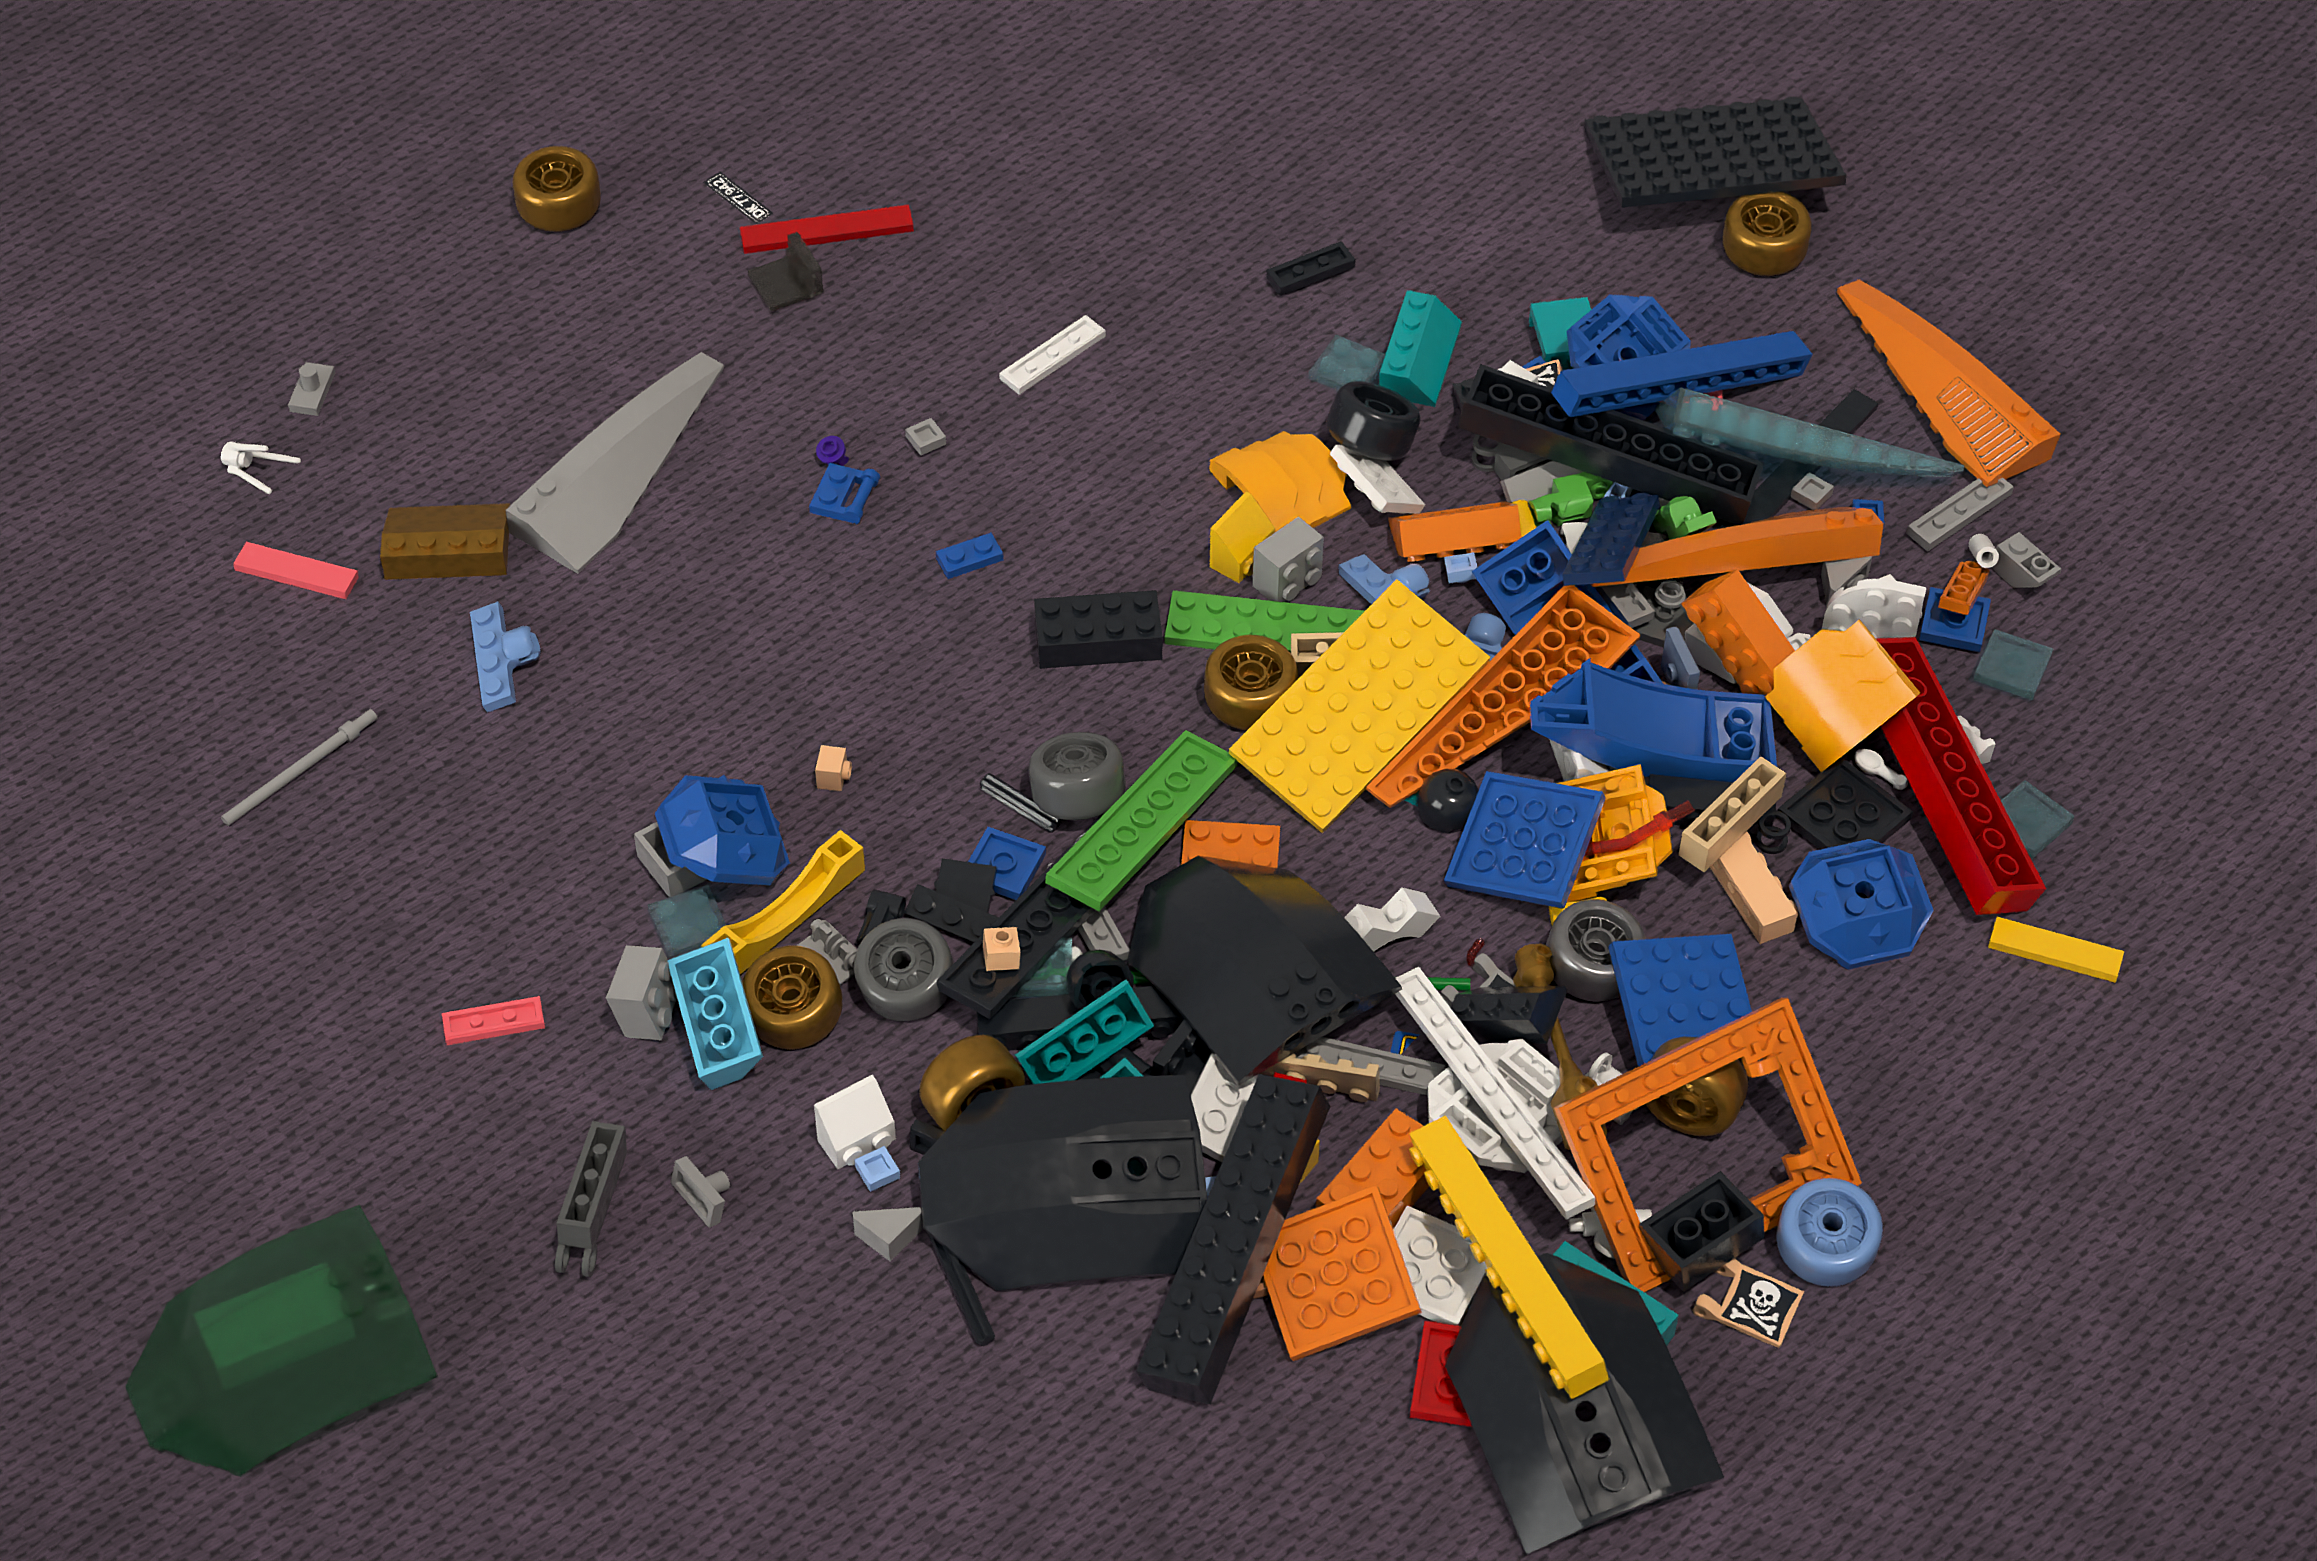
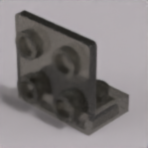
M798 232L787 235L788 248L785 249L786 257L748 270V277L770 311L781 309L823 293L822 269Z

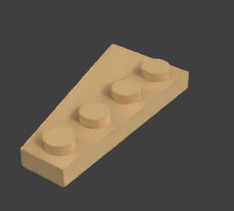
M1293 1053L1259 1073L1272 1076L1277 1072L1307 1080L1308 1084L1320 1086L1324 1093L1335 1094L1337 1091L1349 1094L1350 1098L1359 1102H1367L1368 1099L1377 1101L1380 1092L1379 1065L1368 1063L1367 1068L1362 1069L1353 1067L1354 1063L1351 1060L1339 1059L1338 1064H1330L1319 1055L1308 1054L1303 1056L1302 1059H1298Z

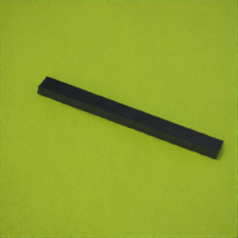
M1853 389L1755 490L1743 525L1774 517L1791 499L1792 488L1809 472L1814 475L1877 410L1878 402ZM1725 521L1720 526V529L1738 525Z

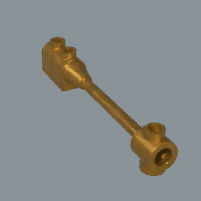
M1539 943L1529 944L1517 951L1515 963L1518 970L1513 978V982L1517 987L1548 986L1552 982L1554 973L1549 961L1552 953L1548 946ZM1557 1016L1550 1037L1560 1064V1086L1550 1103L1565 1149L1571 1150L1554 1107L1598 1085L1592 1078L1584 1076L1572 1060ZM1603 1124L1601 1127L1606 1137L1607 1129L1605 1124Z

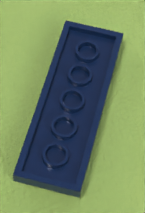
M1638 493L1626 498L1611 495L1599 500L1562 574L1564 586L1625 581L1660 507L1658 495L1649 496L1647 493Z

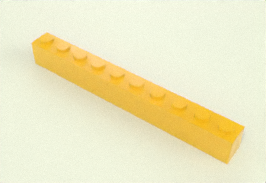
M1446 1115L1409 1133L1413 1144L1409 1152L1417 1167L1424 1166L1426 1169L1424 1175L1430 1188L1433 1191L1438 1189L1442 1194L1439 1196V1199L1448 1215L1454 1213L1457 1219L1454 1220L1455 1225L1463 1239L1469 1237L1471 1240L1470 1248L1477 1262L1481 1263L1484 1261L1488 1268L1485 1271L1494 1288L1501 1287L1504 1292L1501 1294V1297L1510 1313L1516 1311L1520 1317L1517 1319L1523 1335L1526 1338L1532 1336L1536 1342L1533 1345L1536 1355L1542 1364L1548 1362L1552 1369L1549 1370V1373L1556 1387L1559 1390L1565 1388L1570 1398L1573 1399L1608 1381L1609 1377L1605 1362Z

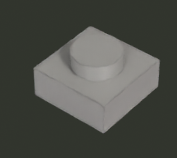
M932 418L905 429L906 438L920 456L946 445V436Z
M1809 472L1792 488L1791 498L1812 510H1817L1833 495L1834 486Z

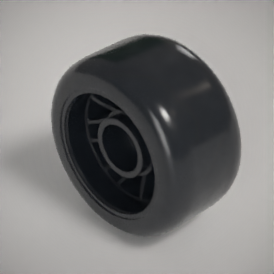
M1352 381L1338 389L1326 422L1331 436L1346 448L1370 458L1392 461L1404 457L1409 452L1419 429L1421 418L1417 407L1401 394L1374 383Z

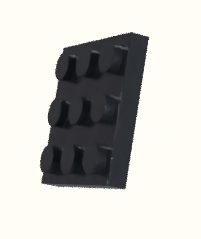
M1842 757L1778 808L1779 812L1789 817L1791 827L1819 849L1867 839L1883 843L1911 820L1913 814L1911 809Z

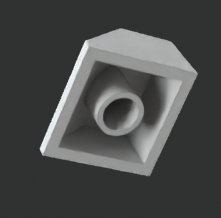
M873 1075L814 1104L818 1142L837 1169L846 1165H854V1159L883 1146L888 1147L896 1139L893 1117Z

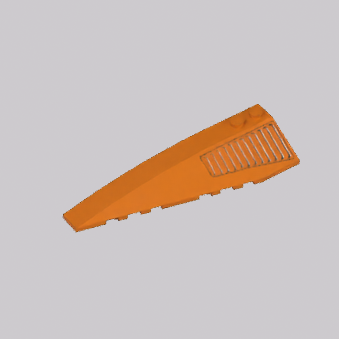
M1856 280L1838 287V295L1852 315L1860 318L1863 331L1866 334L1872 335L1875 340V348L1879 354L1884 353L1888 358L1886 364L1908 395L1914 396L1917 400L1916 407L1921 414H1927L1931 420L1930 427L1935 434L1940 433L1943 437L1942 444L1946 450L1977 479L1979 478L1986 487L1998 483V480L2001 478H2010L2051 459L2061 434L1978 359L1928 321L1867 283Z

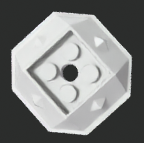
M1523 1039L1510 1040L1508 1043L1479 1045L1557 1146L1562 1141V1137L1550 1102L1560 1086L1559 1069ZM1450 1066L1428 1083L1429 1123L1446 1115L1477 1165L1489 1166L1498 1171L1511 1170L1525 1173L1528 1170Z

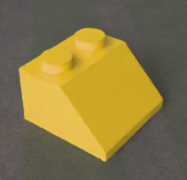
M1247 491L1210 528V568L1237 583H1240L1247 575L1251 576L1253 574L1254 547L1275 533L1274 525L1254 497Z

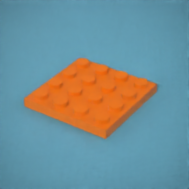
M1377 1185L1285 1219L1263 1277L1289 1356L1293 1361L1422 1313L1380 1189Z

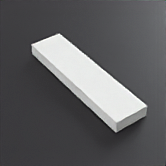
M1085 315L999 373L1000 380L1020 395L1105 337V330Z

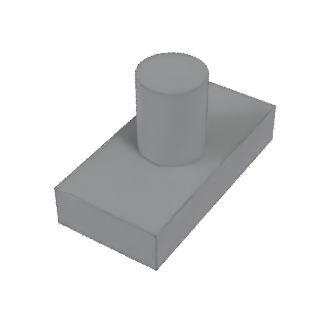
M306 362L299 369L300 377L288 407L290 412L318 416L335 376L334 366Z
M1633 583L1595 587L1614 612V615L1631 628L1654 619V609Z
M687 1156L676 1160L671 1184L709 1228L721 1222L725 1200L719 1193L728 1190L730 1187L727 1175L723 1171H718L704 1177Z

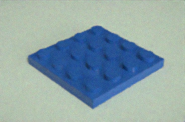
M1486 771L1444 878L1447 887L1564 909L1606 799L1602 791Z
M1732 934L1613 941L1608 946L1638 1067L1651 1061L1656 1050L1670 1039L1677 1037L1699 1038L1752 1012Z

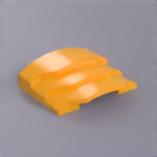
M1283 431L1264 441H1257L1241 450L1233 448L1210 460V472L1224 488L1228 489L1237 485L1243 493L1246 491L1250 493L1274 525L1275 532L1298 516L1314 528L1351 509V504L1343 491L1347 474L1338 468V463L1330 455L1331 451L1313 434L1291 435Z
M1859 619L1846 631L1820 630L1774 668V689L1765 698L1782 717L1784 724L1803 745L1802 750L1816 767L1823 772L1912 701L1920 692Z
M1641 764L1557 783L1602 791L1606 797L1567 902L1595 897L1598 891L1626 886L1627 882L1657 876V867L1672 853L1670 827L1665 798L1661 793L1645 784Z

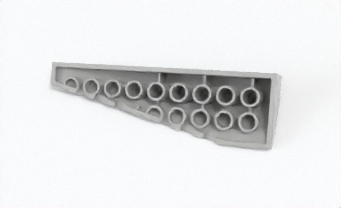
M701 352L625 404L579 442L505 510L509 533L579 574L618 537L623 523L632 515L635 504L640 497L644 496L648 489L647 485L652 478L656 477L676 445L678 436L687 428L690 417L699 409L702 398L705 394L709 393L723 371L724 364Z

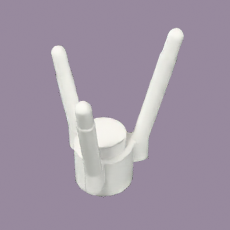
M232 441L227 442L221 452V461L224 465L228 466V473L238 475L267 494L272 493L271 488L241 469L249 467L253 457L297 464L301 462V459L267 453L268 447L264 445L239 444Z

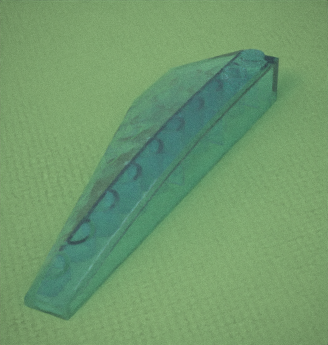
M1679 388L1656 407V413L1664 427L1674 430L1673 434L1680 437L1697 436L1702 438V442L1710 445L1722 443L1781 459L1869 473L1954 477L1964 470V465L1684 388Z

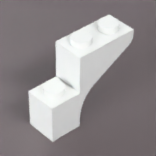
M1401 888L1382 909L1357 904L1344 918L1374 952L1388 942L1398 938H1420L1439 919L1440 915L1425 893Z

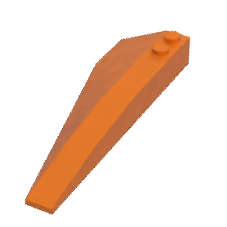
M1837 507L1786 513L1744 525L1697 533L1642 547L1625 581L1594 583L1591 586L1598 587L1725 573L1737 569L1743 571L1879 556L1884 523L1872 509Z
M1563 586L1370 782L1366 790L1386 806L1392 808L1418 792L1425 779L1433 772L1446 768H1457L1530 723V702L1538 695L1542 697L1549 692L1552 685L1570 673L1572 675L1586 660L1590 658L1591 663L1611 669L1640 639L1641 635L1576 586Z

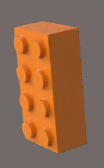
M1738 569L1704 583L1681 603L1687 612L1688 618L1696 624L1703 634L1706 643L1716 652L1722 661L1723 667L1731 673L1740 686L1742 693L1767 695L1774 689V668L1795 652V649Z
M1395 1109L1316 1198V1208L1377 1185L1394 1228L1406 1206L1412 1207L1429 1187L1424 1175L1426 1169L1423 1165L1417 1167L1409 1152V1149L1413 1147L1409 1133L1423 1127V1125L1400 1110Z

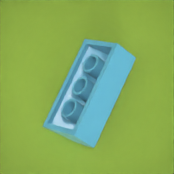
M726 938L667 960L699 1078L711 1090L742 1079L763 1057L730 939Z

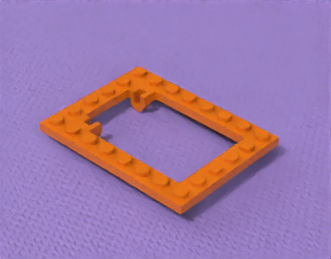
M1780 998L1554 1107L1582 1179L1595 1196L1594 1208L1624 1280L1643 1292L1671 1278L1660 1267L1639 1228V1218L1601 1125L1741 1058L1746 1073L1751 1078L1778 1070L1807 1145L1799 1148L1800 1154H1786L1781 1157L1789 1177L1788 1180L1749 1199L1764 1215V1232L1778 1225L1782 1208L1789 1196L1798 1187L1809 1181L1821 1178H1836L1848 1181L1856 1186L1862 1184L1788 998Z

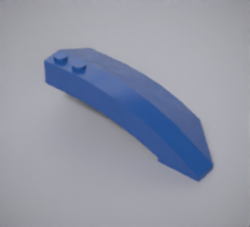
M1547 520L1471 572L1512 632L1516 635L1549 602L1555 592L1564 586L1562 574L1572 554ZM1591 584L1574 585L1612 613L1598 591ZM1635 644L1610 669L1647 681L1662 683Z
M1589 658L1582 663L1581 668L1572 675L1570 673L1553 684L1549 692L1542 697L1538 695L1530 702L1531 730L1576 753H1580L1588 759L1616 769L1641 764L1645 777H1650V774L1735 782L1759 757H1763L1777 767L1771 704L1765 698L1766 695L1705 691L1647 681L1591 663Z

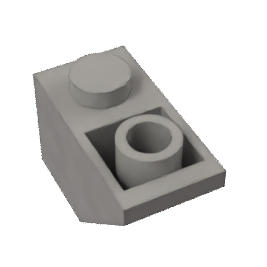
M2020 532L1997 545L1996 550L1999 554V559L1991 568L2013 588L2039 587L2061 573V568Z

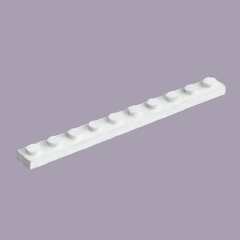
M1417 967L1396 977V980L1402 986V990L1395 993V995L1564 1218L1568 1219L1594 1206L1595 1196L1422 970Z

